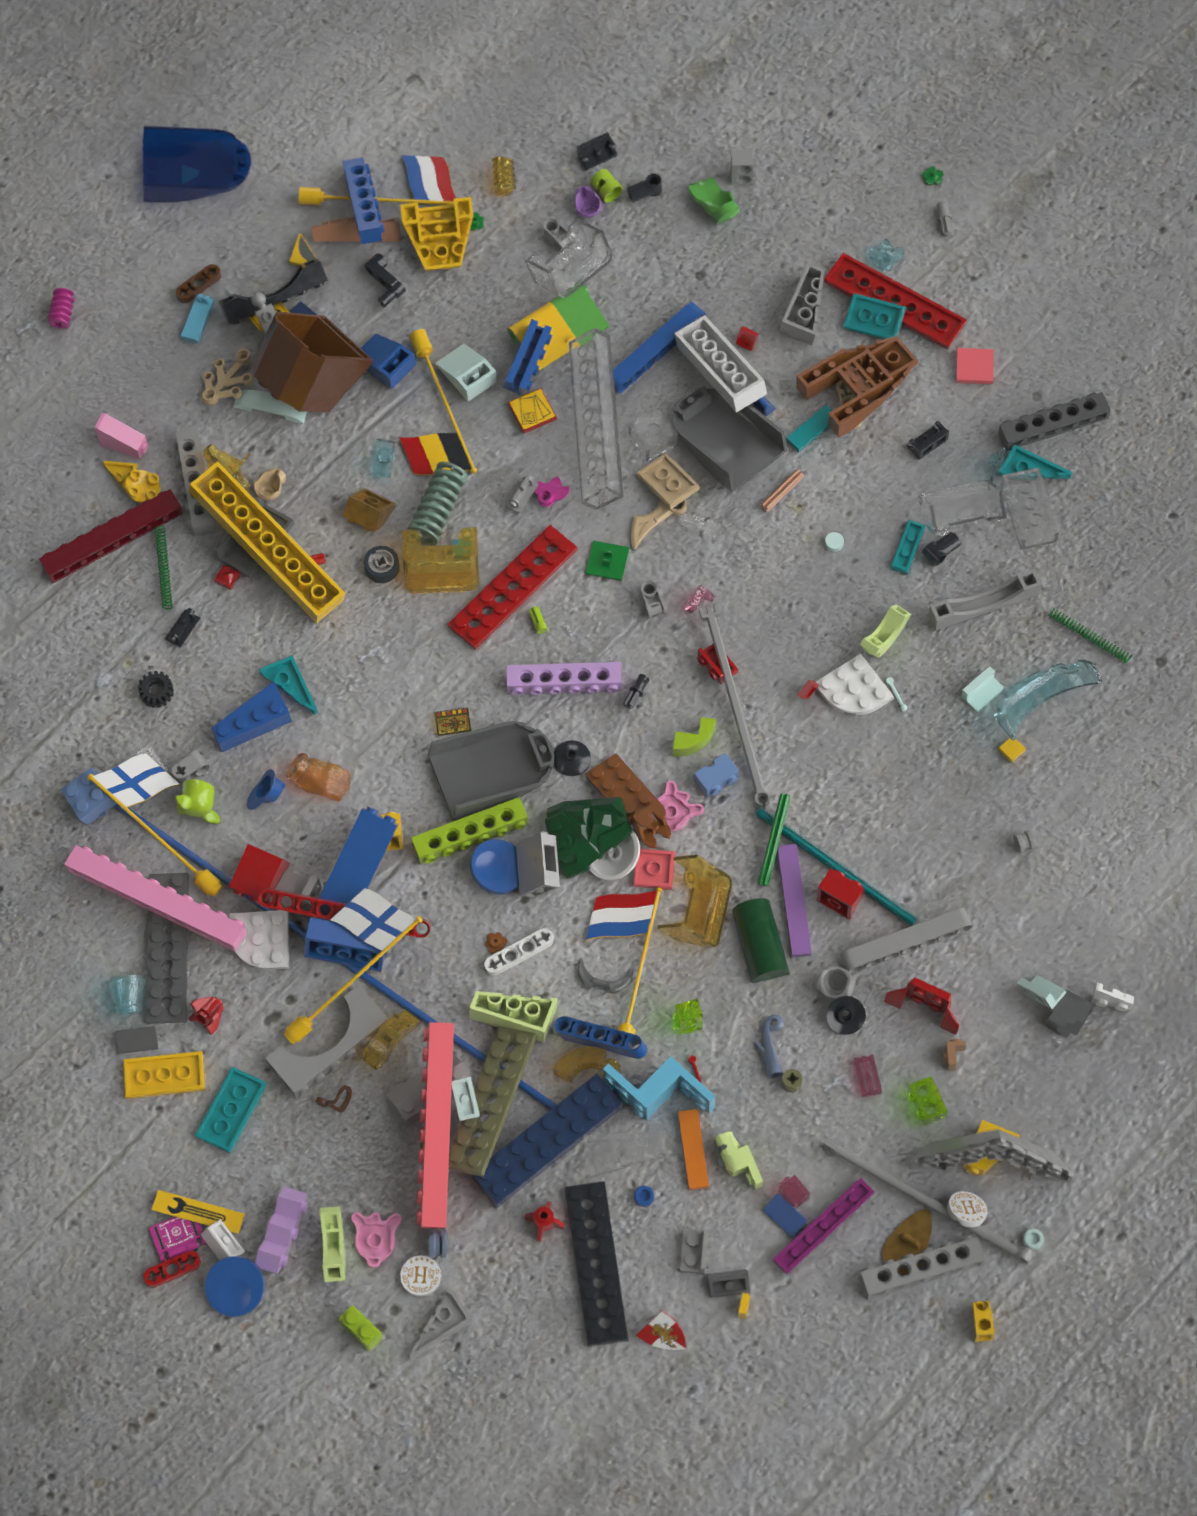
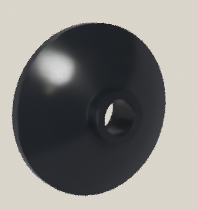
M565 741L554 750V766L563 775H580L590 765V751L579 741ZM571 753L575 754L573 758H570L568 755Z
M852 996L838 997L830 1003L827 1009V1023L838 1034H853L865 1022V1008L858 999ZM843 1011H848L847 1016H842Z

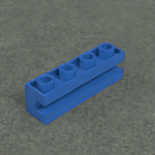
M534 319L529 324L503 385V388L523 396L525 390L529 392L533 381H530L532 375L536 376L539 366L536 365L538 359L542 361L546 352L543 349L544 345H549L553 336L550 334L552 327L545 325L542 328L537 325L538 321Z

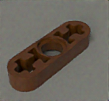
M210 264L181 284L176 289L178 301L188 303L198 294H201L219 281L221 278L219 266ZM198 280L204 282L200 287L194 286V283Z

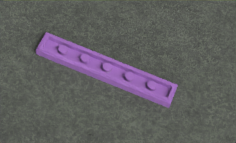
M797 844L778 846L777 851L792 957L810 956L812 951Z

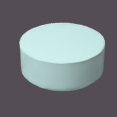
M837 532L829 533L825 538L826 548L832 552L842 549L844 544L843 536Z
M1029 1229L1023 1236V1244L1030 1250L1039 1249L1044 1242V1236L1038 1229Z

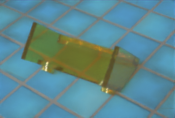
M698 854L674 857L673 861L685 868L683 879L685 884L691 888L684 923L678 921L673 924L658 925L657 929L679 942L704 947H716L720 941L731 893V877Z

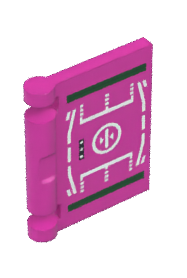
M174 1217L149 1227L161 1262L166 1261L163 1253L168 1252L171 1259L199 1248L196 1240L200 1238L203 1245L207 1244L201 1236L203 1233L201 1225L197 1222Z

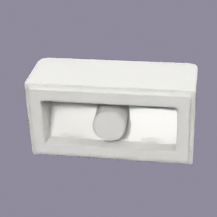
M221 1219L209 1226L201 1234L219 1260L240 1256L245 1252Z

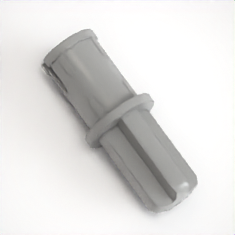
M945 201L939 202L936 207L942 234L945 236L952 235V216L949 215L948 203Z

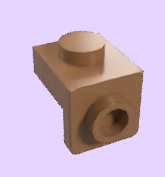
M952 1039L946 1042L945 1052L942 1053L943 1065L947 1064V1071H955L957 1065L955 1051H965L966 1041Z

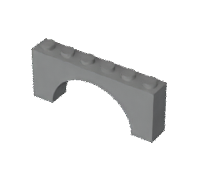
M357 985L343 996L345 1004L350 1010V1023L345 1036L335 1047L317 1056L303 1057L291 1054L282 1046H279L265 1057L269 1067L296 1099L299 1096H305L313 1085L323 1082L328 1073L338 1070L342 1062L346 1059H352L360 1048L367 1047L372 1043L374 1037L378 1034L382 1035L388 1030L390 1025L389 1019L360 985Z

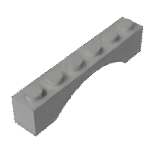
M1035 569L1018 574L1007 582L981 594L961 599H946L934 603L929 607L928 616L936 631L1040 595L1042 583Z

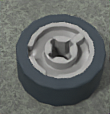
M387 546L373 547L364 557L366 575L376 583L392 581L396 578L400 569L397 553Z

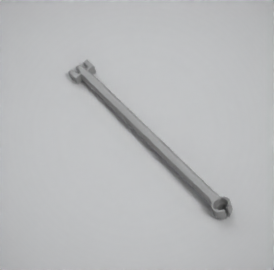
M713 604V612L710 605L706 606L707 613L705 614L703 607H699L701 620H707L720 669L724 675L725 687L756 793L754 802L761 808L763 804L758 800L763 798L765 799L764 807H766L770 802V796L764 790L716 618L720 617L718 604Z
M830 1138L824 1140L823 1149L828 1153L836 1154L960 1225L961 1222L958 1220L954 1221L950 1217L946 1206L840 1147L836 1141ZM960 1225L1011 1254L1024 1264H1029L1033 1257L1031 1255L1032 1250L1025 1246L1018 1248L981 1226L965 1227Z

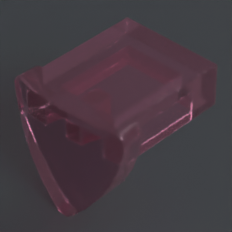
M699 585L693 590L685 610L692 613L698 608L701 599L713 601L715 595L707 588Z

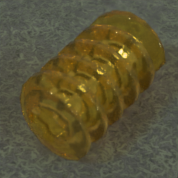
M498 156L491 161L494 192L497 196L503 197L508 196L516 189L515 167L513 166V159Z

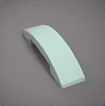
M241 390L242 396L236 399L233 405L234 408L252 411V409L285 416L286 420L300 424L304 423L308 412H299L283 401L273 398L270 392L258 390Z

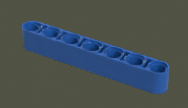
M694 302L688 303L613 369L606 377L605 382L618 393L625 391L677 345L675 332L704 315L706 316V313Z

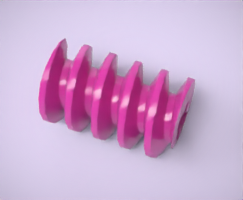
M56 288L53 291L47 317L50 325L60 329L69 328L70 324L68 322L71 321L70 316L72 315L73 303L75 302L74 297H72L74 295L73 291L66 288Z

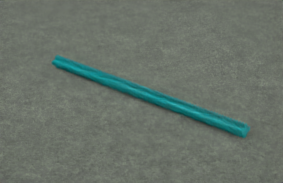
M761 807L756 812V816L772 827L774 815H770V812L768 814V811H764L765 808ZM785 824L783 825L781 833L783 836L785 835L789 840L795 842L804 851L824 863L825 866L832 868L834 871H841L851 881H858L864 887L865 894L869 895V897L871 896V898L879 902L880 905H883L884 908L889 909L890 912L908 923V925L913 926L918 920L917 916L910 915L911 912H907V909L905 911V908H901V905H897V902L895 904V901H891V898L889 900V897H885V894L879 893V890H875L876 887L869 886L870 883H865L863 881L864 878L857 877L858 874L851 873L852 870H847L848 867L842 866V863L840 864V862H836V859L830 858V855L824 854L825 851H820L818 849L819 846L812 845L813 842L806 841L807 838L805 839V837H801V834L795 833L796 830L793 832V829H789L790 826L788 824L786 826Z

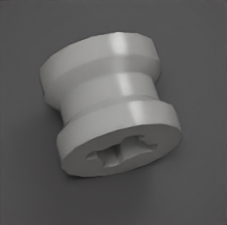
M1030 830L1024 831L1023 834H1014V842L1019 853L1024 852L1027 848H1035V840Z

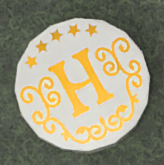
M956 1192L950 1197L947 1204V1211L954 1221L958 1220L961 1222L960 1225L965 1227L980 1226L988 1213L984 1201L971 1192Z
M423 1255L414 1256L407 1260L402 1267L400 1274L401 1283L411 1295L417 1297L428 1296L439 1287L441 1270L437 1262L432 1258Z

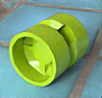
M607 169L598 171L590 180V185L596 192H599L600 197L606 203L617 199L623 191L621 184L614 179V176Z

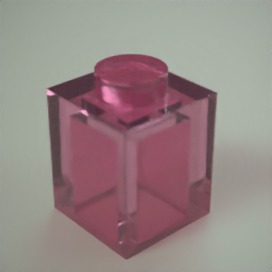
M796 1175L791 1178L787 1176L779 1183L778 1192L795 1209L810 1197L809 1191Z

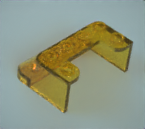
M477 527L463 528L458 536L459 545L421 546V535L415 530H402L403 568L406 590L413 594L476 590L480 584Z

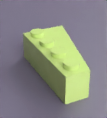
M476 991L469 1008V1018L495 1027L501 1026L535 1033L537 1036L536 1040L545 1042L557 1010L558 998L541 999V997L536 996L528 998L514 994L513 996L502 995V993Z

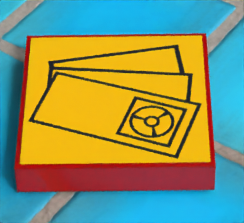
M541 388L508 402L524 434L557 420V416Z

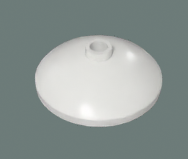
M632 831V834L615 848L611 847L603 854L604 857L601 860L597 859L589 866V870L603 880H617L629 874L635 867L640 855V844L636 834Z

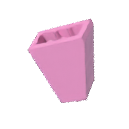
M105 413L101 414L95 426L100 445L141 459L148 449L145 435Z

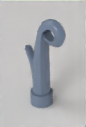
M771 1015L765 1019L762 1026L763 1046L757 1041L754 1042V1045L760 1051L765 1061L767 1076L771 1079L783 1075L782 1065L779 1064L770 1031H778L783 1027L784 1021L779 1015ZM772 1022H778L777 1025L771 1026Z

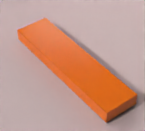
M698 1109L678 1111L689 1190L709 1188Z

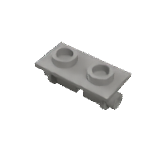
M529 474L524 477L522 476L504 506L521 514L539 484L533 482V477Z

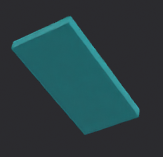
M231 1067L200 1124L195 1138L231 1154L268 1085L267 1082Z

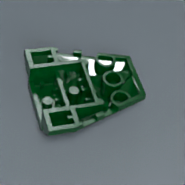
M621 797L564 801L547 808L546 828L548 834L556 836L558 861L568 879L589 870V866L597 859L601 860L606 851L611 847L615 848L632 834L623 798Z

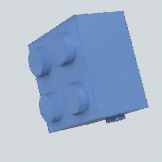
M92 767L61 789L78 818L87 825L98 817H104L107 814L106 811L117 804L94 782L88 781L87 776L89 774H100Z

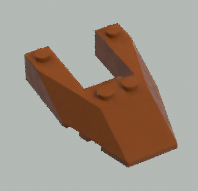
M895 336L875 341V344L867 346L862 344L854 349H842L798 374L796 377V388L808 400L840 380L845 383L856 397L828 413V426L840 438L856 428L878 408L918 364V360L903 342Z

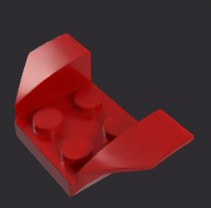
M916 977L907 983L905 988L886 993L884 1002L898 1009H901L908 996L917 1004L923 1003L930 1006L929 1008L935 1012L940 1013L941 1011L945 1013L940 1028L957 1035L960 1025L950 1010L951 993Z

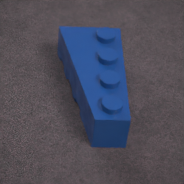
M272 682L213 726L212 731L221 752H224L292 721L275 682Z

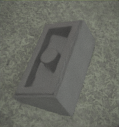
M155 1026L116 1031L119 1054L158 1049L157 1029Z
M747 1269L707 1274L710 1298L751 1293Z

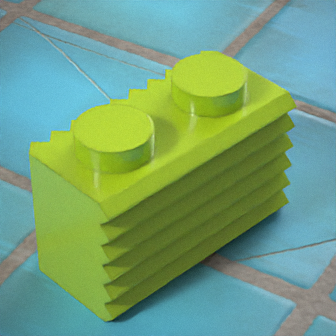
M351 1305L339 1317L341 1326L350 1335L355 1337L367 1351H371L383 1339L382 1333L354 1305Z

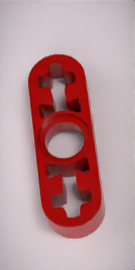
M194 1251L185 1252L148 1268L143 1275L144 1281L149 1287L156 1288L197 1270L201 1265V1259ZM189 1257L196 1259L192 1266L187 1263ZM181 1260H182V1263H183V1264H184V1263H187V1264L183 1265L184 1268H185L184 1270H182V1267H181V1265H180V1263H179L178 1261H181ZM175 1264L178 1266V1271L172 1275L168 1274L167 1267ZM160 1269L163 1270V1273L166 1276L165 1278H163L162 1275H159L161 1274ZM152 1273L159 1275L156 1277L155 1282L148 1280L151 1278L150 1274Z

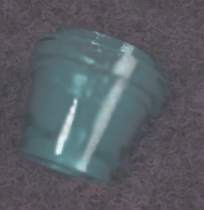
M122 975L112 977L110 981L106 982L116 1015H130L142 1012L146 979H142L140 975Z

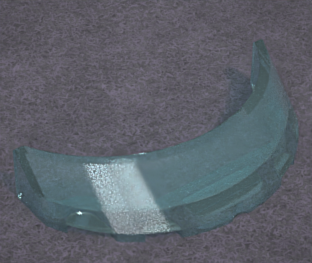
M1082 659L1070 665L1059 663L1053 665L1048 671H1037L1027 676L1004 693L1005 698L997 702L996 714H994L996 721L1014 741L1020 722L1028 713L1043 702L1075 688L1100 684L1102 678L1094 662Z

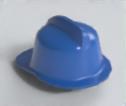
M272 769L264 773L261 780L249 794L246 804L249 810L258 808L262 803L275 802L282 793L285 783L275 777V772Z

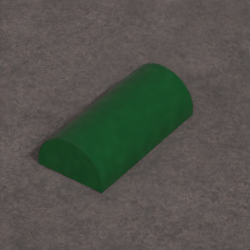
M756 898L736 905L732 909V914L751 982L756 983L790 975L770 900Z

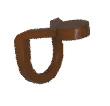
M343 1085L334 1100H325L324 1098L317 1097L315 1102L322 1107L329 1106L342 1113L351 1100L352 1089L350 1086ZM346 1090V1098L341 1107L338 1108L334 1104L337 1103L342 1092Z

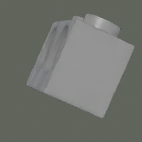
M752 149L731 150V185L753 184V177H756L757 160L756 156H753Z

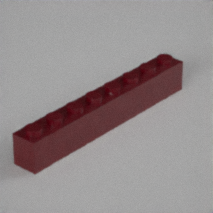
M171 489L162 491L156 497L143 501L141 505L128 509L124 514L111 518L101 526L94 527L92 531L77 536L75 540L62 544L52 552L45 553L39 558L41 566L53 584L155 530L158 526H162L183 515L181 505Z

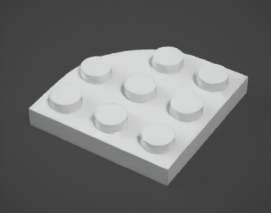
M861 654L816 681L819 684L817 690L831 707L842 713L869 714L894 699L893 694Z
M276 910L230 913V919L242 921L247 930L246 936L236 951L237 955L244 962L262 970L289 969V912Z

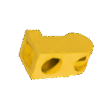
M989 1300L972 1302L975 1342L993 1341L995 1330Z

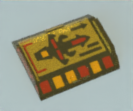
M468 707L434 712L438 736L472 731Z

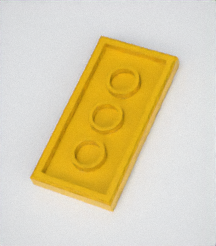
M203 1051L123 1059L126 1099L205 1091Z

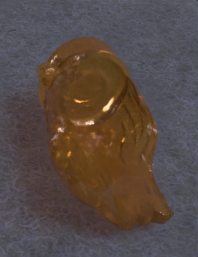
M300 753L293 760L286 774V778L295 781L305 792L326 796L338 802L342 800L345 791H348L350 787L349 780L351 779V774L348 770L333 763L324 762L316 758H308V755L305 753Z

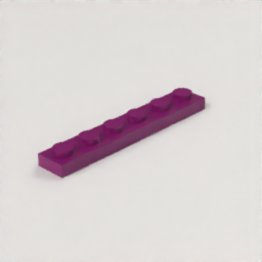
M862 1178L858 1179L786 1246L773 1261L788 1275L875 1194V1191Z

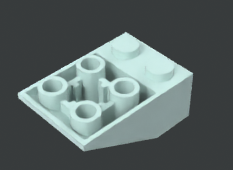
M462 344L435 363L468 402L497 382L496 370L484 357L466 344Z

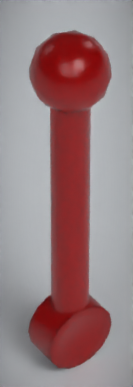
M690 1056L688 1062L692 1064L696 1079L702 1083L696 1066V1057Z

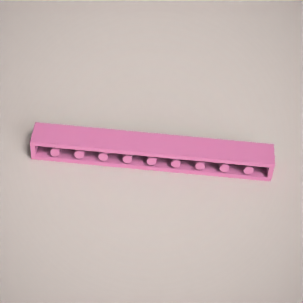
M76 845L64 864L68 872L234 952L238 950L247 934L245 924L238 919L231 920L227 918L228 916L219 910L215 912L205 903L200 902L198 904L186 894L181 896L177 894L175 889L169 886L165 888L153 878L148 880L136 870L129 871L123 864L119 862L115 864L103 854L98 856L86 846L79 847Z

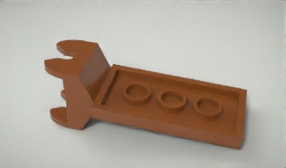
M617 754L612 755L585 773L586 779L603 798H623L630 825L632 824L638 838L644 845L649 848H656L655 834H660L664 838H671L672 833L667 824L664 806Z

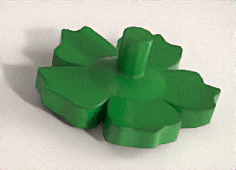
M930 166L927 171H923L922 177L926 180L925 183L927 185H934V183L939 185L942 183L943 171L936 170L935 166Z

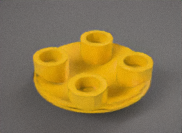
M134 469L125 479L124 487L127 495L138 503L156 497L161 491L159 477L155 473Z

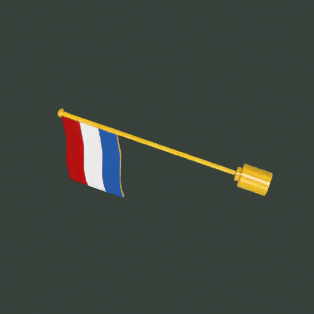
M401 155L407 169L409 187L414 200L377 198V201L452 205L456 196L451 186L449 168L443 157ZM299 187V205L321 206V202H324L325 199L351 200L350 196L325 195V191H322L321 188Z
M660 887L656 888L655 891L639 894H609L596 897L586 937L587 941L601 937H632L647 934L626 1023H621V1025L616 1027L617 1030L635 1034L636 1030L630 1024V1019L660 893L663 892Z

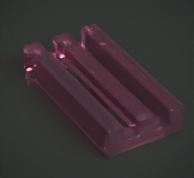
M874 1055L854 1058L862 1097L882 1094ZM868 1061H870L877 1090L873 1089L870 1072L867 1064ZM859 1063H863L869 1092L865 1090Z

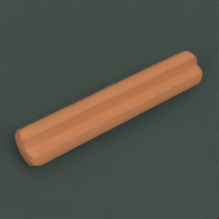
M798 469L795 470L761 503L762 509L766 512L770 511L803 478V473Z

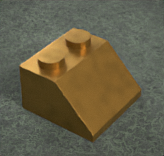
M363 488L349 496L342 516L348 518V521L364 526V529L368 531H376L382 528L395 508L396 503Z

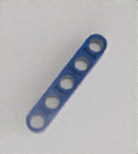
M567 1016L559 1017L555 1021L554 1027L564 1040L635 1059H641L647 1054L646 1044L636 1034Z

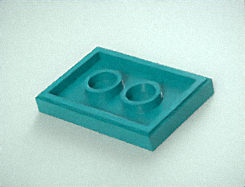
M853 293L843 329L880 339L898 336L906 307Z

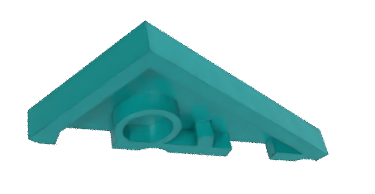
M1014 444L1000 468L998 476L1070 479L1073 472Z
M293 655L259 669L263 677L271 683L275 682L279 689L312 714L318 713V709Z

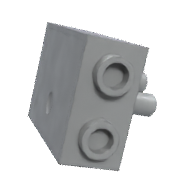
M542 831L516 844L520 896L536 899L560 888L556 836Z

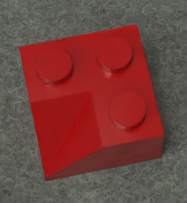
M830 868L818 886L816 901L850 920L863 896L864 887L858 881H851L846 878L841 871H834Z

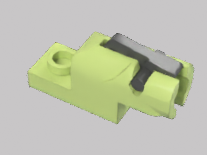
M732 1132L716 1136L714 1138V1147L719 1167L726 1168L732 1177L748 1172L746 1173V1178L749 1185L753 1184L755 1190L763 1187L762 1177L748 1145L740 1148Z

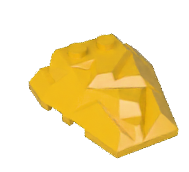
M455 198L452 205L419 208L418 203L400 204L402 224L425 271L460 268L473 219L472 198Z

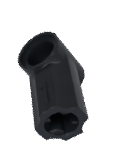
M655 173L649 174L646 180L627 187L631 202H636L648 196H658L663 190L662 179L660 175Z
M949 532L937 542L933 541L927 544L922 550V554L933 566H937L945 560L949 553L961 546V542L955 533Z

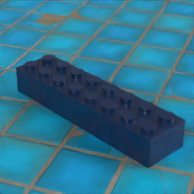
M596 1073L493 1155L483 1177L472 1175V1179L496 1209L499 1208L620 1111L622 1108L621 1101Z

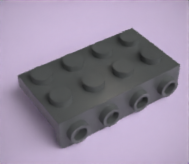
M257 498L256 501L288 533L295 524L294 520L264 504L263 499ZM229 533L223 542L219 543L216 547L215 554L218 561L250 579L261 567Z

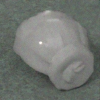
M831 966L826 970L823 969L820 975L817 976L815 989L820 991L824 997L835 1000L841 996H851L855 980L852 979V975L846 969Z

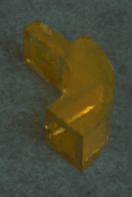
M403 1010L398 1015L394 1014L375 1034L361 1059L375 1070L379 1069L389 1060L391 1053L398 1043L413 1031L420 1021L406 1010Z
M581 1047L565 1054L556 1063L553 1071L554 1075L572 1083L575 1076L582 1070L593 1068L603 1071V1068L609 1063L615 1070L621 1073V1065L613 1058L606 1059L607 1050Z

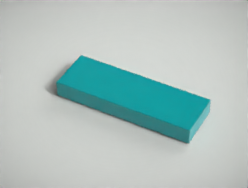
M825 405L786 437V441L800 452L829 428L828 413L833 410Z
M908 519L891 563V570L908 575L926 525Z

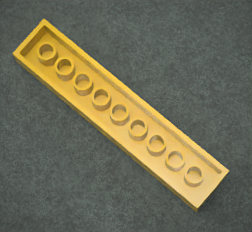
M218 461L190 483L189 493L316 624L344 601L345 592Z

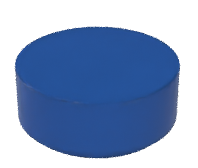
M648 1186L638 1187L634 1193L636 1204L640 1207L650 1206L654 1201L653 1190Z

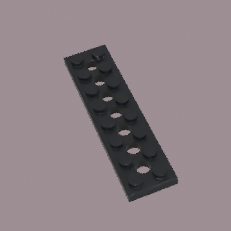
M605 1181L565 1187L587 1345L592 1347L629 1341ZM591 1200L594 1205L591 1209H584L582 1207L583 1201ZM593 1219L596 1222V1226L593 1229H588L585 1226L587 1220ZM597 1239L599 1246L592 1249L588 1246V1241ZM595 1258L602 1261V1265L599 1268H593L590 1263ZM597 1278L605 1281V1285L602 1288L594 1286L593 1282ZM605 1298L608 1301V1305L605 1308H599L596 1304L598 1299ZM608 1318L611 1321V1325L608 1328H602L599 1325L601 1319Z

